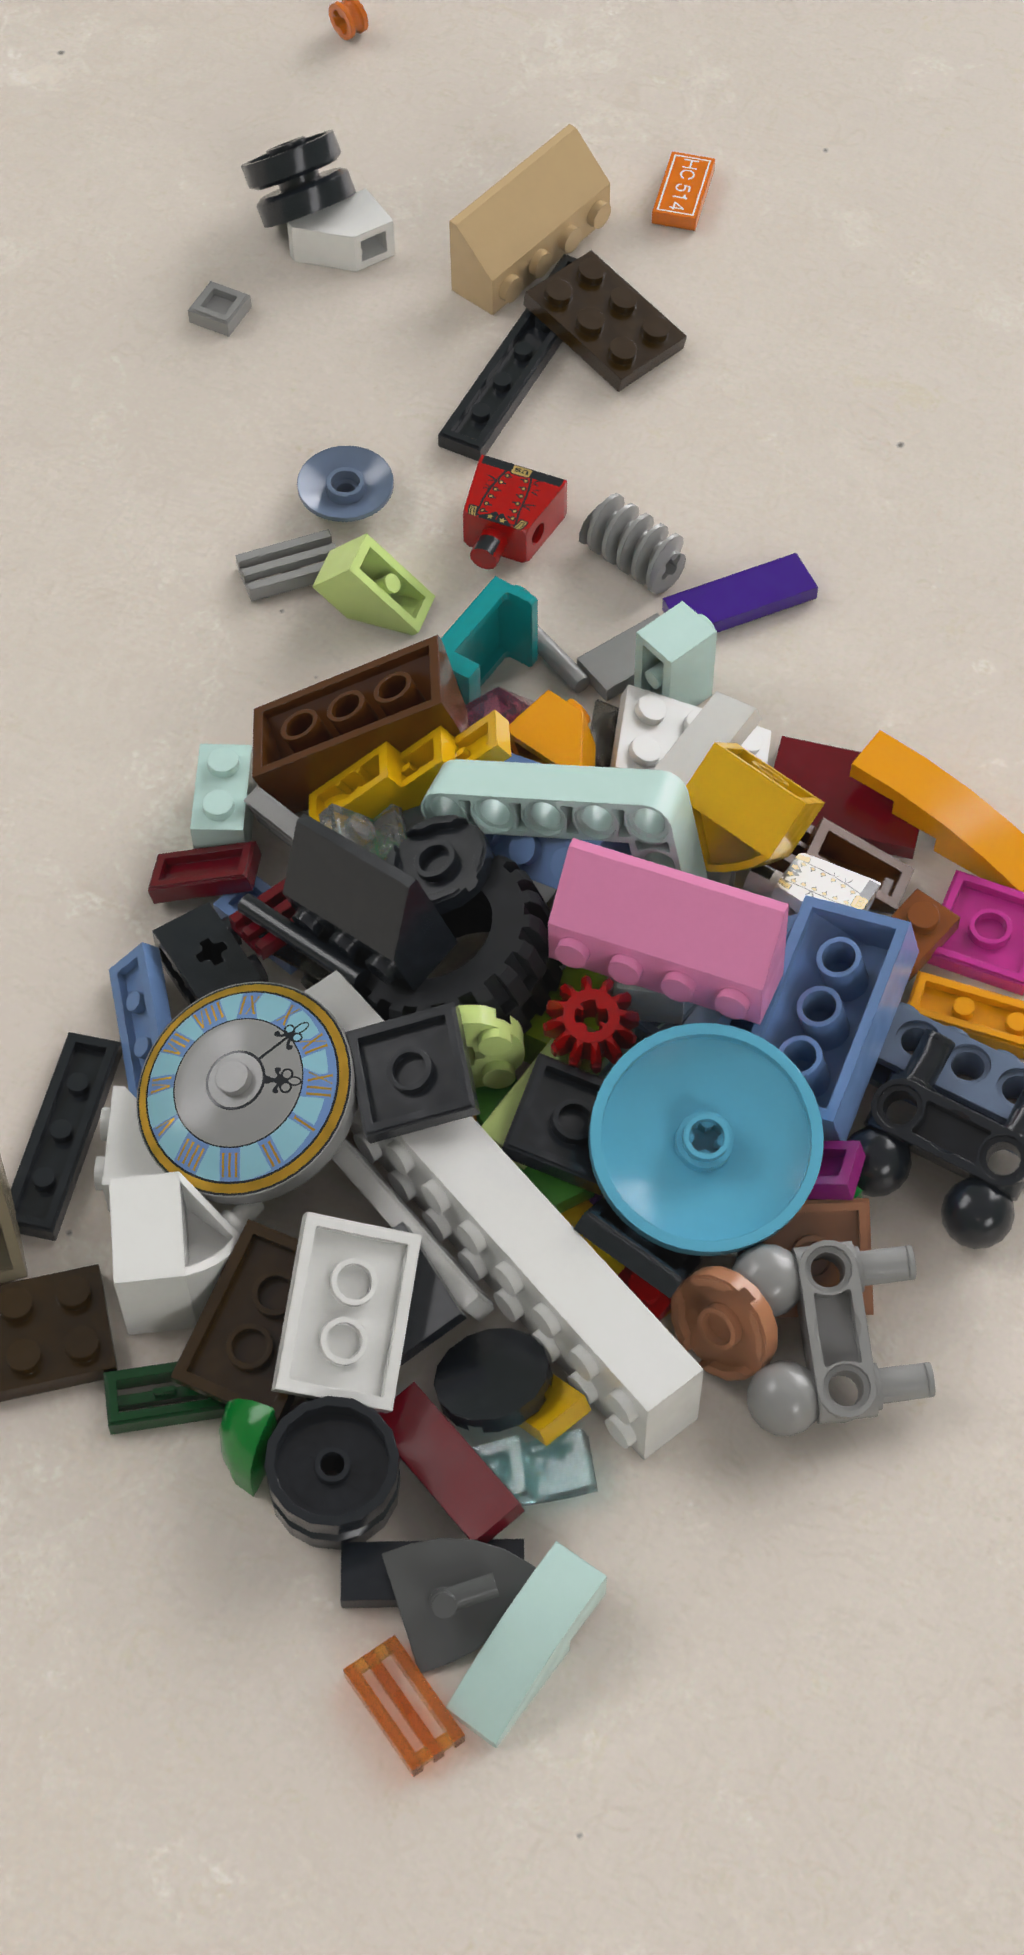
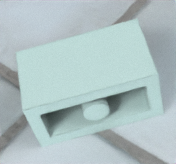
M681 601L637 631L634 686L694 706L699 705L712 696L717 630H715L712 622L705 615L697 614L685 602Z
M200 744L190 825L194 849L251 841L254 814L251 812L250 807L246 805L244 799L257 787V783L252 778V745Z

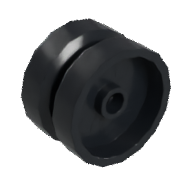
M333 130L324 131L306 138L301 136L266 150L265 154L241 165L249 189L263 190L276 185L279 186V189L263 196L256 206L265 228L284 224L312 214L356 193L348 169L339 167L321 173L318 171L319 168L337 160L341 154Z
M325 1396L303 1402L281 1418L268 1440L264 1467L275 1515L292 1536L312 1547L340 1550L341 1542H366L385 1527L398 1504L400 1488L399 1452L392 1429L376 1410L353 1398ZM331 1470H336L337 1475L329 1476L325 1473Z

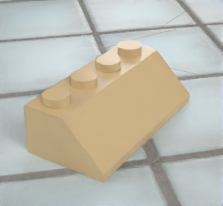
M568 124L449 221L452 291L491 315H494L507 303L515 301L521 291L537 278L543 277L550 267L560 260L564 254L573 252L584 238L595 229L603 227L610 216V182L576 127Z

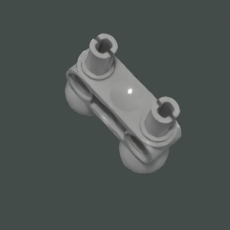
M822 1240L813 1243L811 1246L792 1248L790 1252L776 1244L761 1243L746 1249L736 1258L731 1270L743 1275L759 1289L771 1306L774 1317L786 1314L796 1304L806 1367L794 1361L778 1360L765 1365L757 1371L748 1386L747 1405L752 1418L762 1429L774 1435L792 1436L804 1432L815 1421L818 1424L831 1422L846 1423L855 1419L877 1417L879 1410L883 1409V1404L935 1396V1380L930 1362L878 1368L877 1364L873 1363L862 1292H864L865 1286L915 1280L916 1262L911 1245L860 1251L859 1247L854 1246L852 1241ZM819 1259L832 1262L838 1268L840 1274L838 1285L823 1287L817 1284L810 1272L811 1263ZM846 1376L856 1384L858 1398L854 1405L842 1406L831 1398L829 1382L832 1377Z

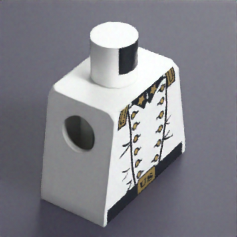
M799 853L784 873L768 865L752 868L745 880L743 889L788 903L789 916L798 914L805 895L869 911L881 883L809 854Z

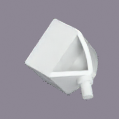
M179 1171L109 1179L113 1280L128 1335L195 1328L247 1220L254 1221L265 1209L263 1203L236 1205L231 1211L223 1210L220 1214Z

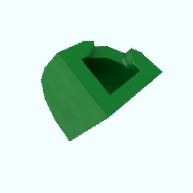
M237 1398L227 1402L220 1424L221 1452L235 1484L254 1497L266 1475L264 1465L267 1444L277 1427V1421L273 1407L253 1400Z

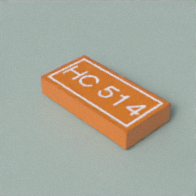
M672 151L652 211L653 224L696 231L715 171L714 158Z

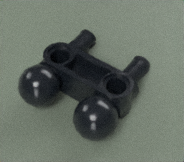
M926 1029L904 1071H897L896 1074L890 1073L885 1083L874 1093L871 1110L863 1123L866 1127L854 1132L847 1139V1141H860L866 1155L857 1186L863 1190V1195L870 1197L886 1196L899 1189L909 1176L912 1165L911 1151L965 1178L953 1185L945 1195L941 1207L942 1224L949 1236L960 1245L973 1249L990 1248L1001 1242L1011 1230L1015 1217L1013 1201H1017L1024 1189V1088L1006 1122L1000 1121L999 1123L938 1094L933 1087L954 1049L955 1043L938 1032ZM906 1099L917 1106L915 1116L907 1123H893L886 1117L888 1107L897 1100ZM999 1150H1010L1017 1154L1021 1161L1015 1172L1009 1175H998L989 1169V1158Z

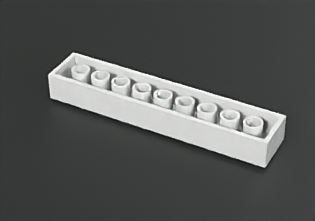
M337 970L304 991L328 1009L344 1028L345 1032L384 1021ZM357 1105L350 1130L355 1134L353 1138L359 1151L371 1163L378 1160L388 1172L387 1176L391 1186L404 1201L408 1202L412 1199L423 1211L422 1217L426 1226L438 1240L443 1241L447 1238L459 1252L458 1259L468 1275L475 1281L483 1279L495 1292L493 1294L494 1300L501 1312L512 1322L519 1319L529 1330L531 1336L543 1345L549 1363L551 1364L556 1361L568 1374V1384L584 1394L589 1405L593 1403L607 1418L605 1420L606 1427L620 1446L625 1449L631 1446L645 1460L698 1419L704 1369L585 1239L574 1230V1227L472 1116L370 1144L364 1138L359 1105Z

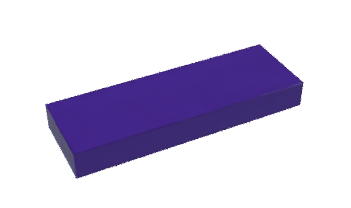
M793 553L664 597L662 610L665 613L683 601L697 614L705 615L712 622L718 633L816 599L818 586L798 554Z

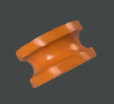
M359 0L336 1L329 6L331 24L342 39L349 40L355 37V33L360 34L368 29V17Z

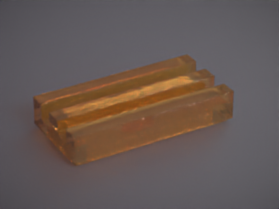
M395 1635L343 1669L345 1679L413 1777L424 1770L423 1766L430 1761L435 1763L444 1757L446 1750L452 1746L457 1748L465 1742V1734ZM391 1656L444 1732L436 1739L381 1662L387 1657ZM369 1669L423 1746L417 1752L412 1748L362 1675Z

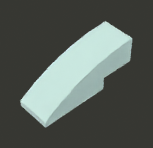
M556 1541L486 1640L446 1706V1712L490 1745L497 1748L569 1652L570 1641L605 1596L607 1576Z

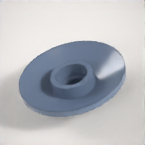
M336 446L320 451L305 462L297 478L298 495L303 505L316 516L336 522H352L372 516L387 504L394 488L393 473L388 463L377 453L358 446Z

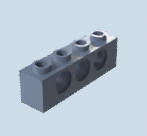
M900 1002L869 1084L879 1088L885 1083L890 1073L903 1072L912 1056L906 1051H914L925 1030L930 1029L944 1035L955 1043V1047L933 1087L937 1093L997 1123L1000 1121L1006 1122L1015 1105L1007 1099H1018L1024 1088V1063L1006 1050H995L970 1038L960 1028L945 1026L920 1014L913 1006ZM956 1075H968L972 1077L974 1080H963L957 1077ZM902 1099V1100H904V1101H906V1102H908V1103H910V1104L916 1106L913 1102H911V1101H909V1100H906V1099Z

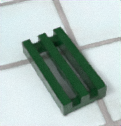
M177 1362L103 1373L108 1428L111 1435L223 1418L226 1405L214 1399H205L209 1397L186 1387H176L175 1385L158 1387L147 1392L118 1396V1390L174 1382L170 1376Z

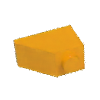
M547 690L509 724L510 744L514 754L542 764L595 766L596 744L588 726L591 721L587 711L574 699L566 701L552 691Z

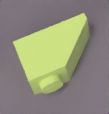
M367 533L330 550L312 586L346 618L409 635L419 633L435 598L434 594Z

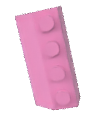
M573 838L568 847L548 921L549 958L558 960L571 968H583L611 977L624 985H636L665 994L677 1002H690L718 1011L731 1019H743L760 1025L783 976L789 904Z

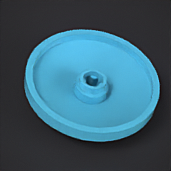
M691 1023L674 1026L643 1039L616 1062L598 1091L591 1113L588 1144L591 1165L597 1184L610 1207L626 1225L648 1241L665 1249L694 1256H719L740 1252L756 1246L778 1233L792 1220L805 1203L817 1180L822 1162L824 1134L819 1107L811 1087L797 1066L782 1051L762 1037L734 1026L718 1023Z

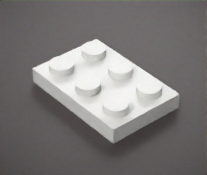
M628 684L621 695L610 767L653 770L702 708ZM756 726L741 746L767 763L771 731Z
M306 1212L302 1216L271 1391L310 1399H318L325 1396L353 1398L378 1412L389 1413L393 1411L422 1235L312 1212Z

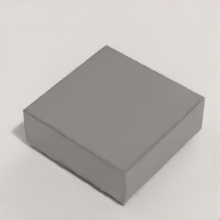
M210 281L188 309L189 322L229 337L251 309V297L248 294Z

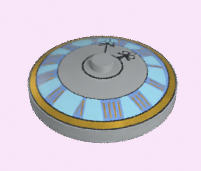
M246 982L227 986L201 997L180 1012L166 1026L152 1046L140 1075L136 1100L139 1130L143 1142L156 1164L165 1173L179 1171L206 1200L234 1205L253 1204L280 1197L298 1188L316 1175L340 1148L353 1123L358 1105L353 1058L344 1028L328 1009L309 994L297 988L273 982Z

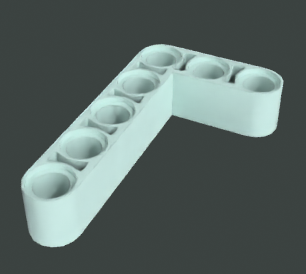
M454 759L442 765L421 802V812L426 820L434 816L457 815L466 818L470 824H476L484 834L559 839L576 838L579 840L629 843L631 855L707 879L706 867L688 789L685 783L671 772L651 769Z

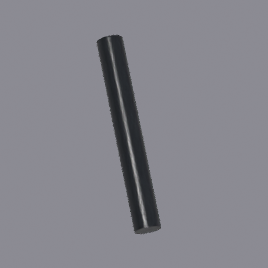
M246 894L239 901V913L330 973L337 970L355 989L363 988L364 984L369 980L370 973L367 969L350 960L252 894Z

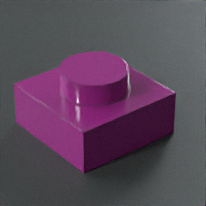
M823 1141L821 1167L817 1180L807 1199L853 1200L866 1157L860 1141Z

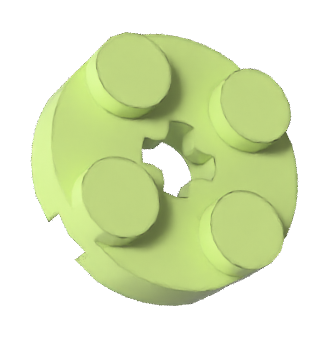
M458 1005L466 1044L469 1047L467 1049L475 1088L487 1086L501 1089L510 1086L516 1079L515 1070L522 1064L525 1056L523 1030L520 1023L512 1016H510L511 1024L505 1020L498 1019L496 1017V1009L485 1005Z

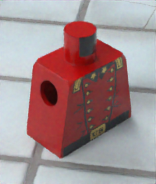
M482 454L478 461L463 510V538L469 547H473L470 552V558L473 563L478 567L490 570L497 566L501 557L520 563L530 561L567 514V480Z

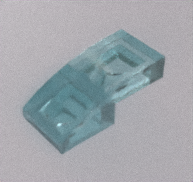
M582 1428L563 1433L547 1446L539 1440L525 1443L519 1435L472 1447L522 1506L552 1502L598 1491L589 1436Z

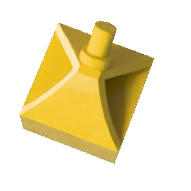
M714 742L686 785L705 867L708 872H731L752 869L789 857L825 804L822 800L737 743Z

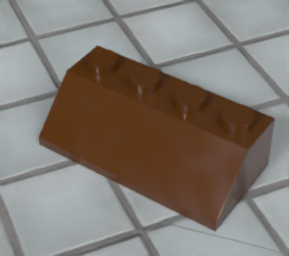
M439 635L254 708L252 778L258 786L292 813L296 814L309 810V794L386 741L399 752H402L440 725L454 737L468 728L467 709Z

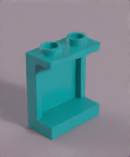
M496 576L441 638L467 709L468 727L482 719L481 686L505 658L510 657L528 667H532L538 660V600L525 588L519 585H512Z

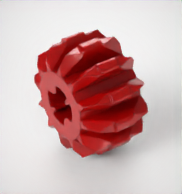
M585 975L581 978V991L579 992L571 985L564 983L560 987L562 1001H548L546 1013L552 1019L543 1024L544 1036L555 1039L551 1044L553 1056L559 1057L571 1052L569 1065L575 1068L581 1066L583 1059L590 1060V1068L595 1074L601 1072L603 1057H606L615 1065L623 1056L620 1048L631 1049L637 1043V1036L631 1030L639 1026L640 1018L639 1013L627 1010L632 1003L631 995L628 992H623L612 997L614 982L610 978L602 983L600 989H592V980L589 976ZM588 1017L595 1018L599 1030L588 1032L584 1019Z

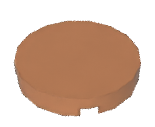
M722 1266L702 1267L687 1277L680 1289L671 1298V1321L678 1341L687 1352L692 1349L702 1359L698 1364L709 1374L726 1381L746 1380L771 1362L778 1348V1327L771 1306L759 1289L740 1273Z

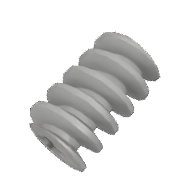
M618 493L610 495L585 519L579 532V542L588 544L590 550L597 554H602L604 559L611 564H617L622 572L628 575L632 574L635 581L642 585L646 584L651 592L655 594L665 592L679 579L685 566V555L680 553L683 546V537L677 533L668 537L669 531L666 525L659 523L653 527L654 519L651 515L644 513L639 516L638 506L633 503L624 506L623 496Z

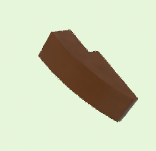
M824 817L816 826H809L789 857L768 864V866L784 873L799 853H806L876 880L881 885L870 910L893 914L898 909L915 870Z

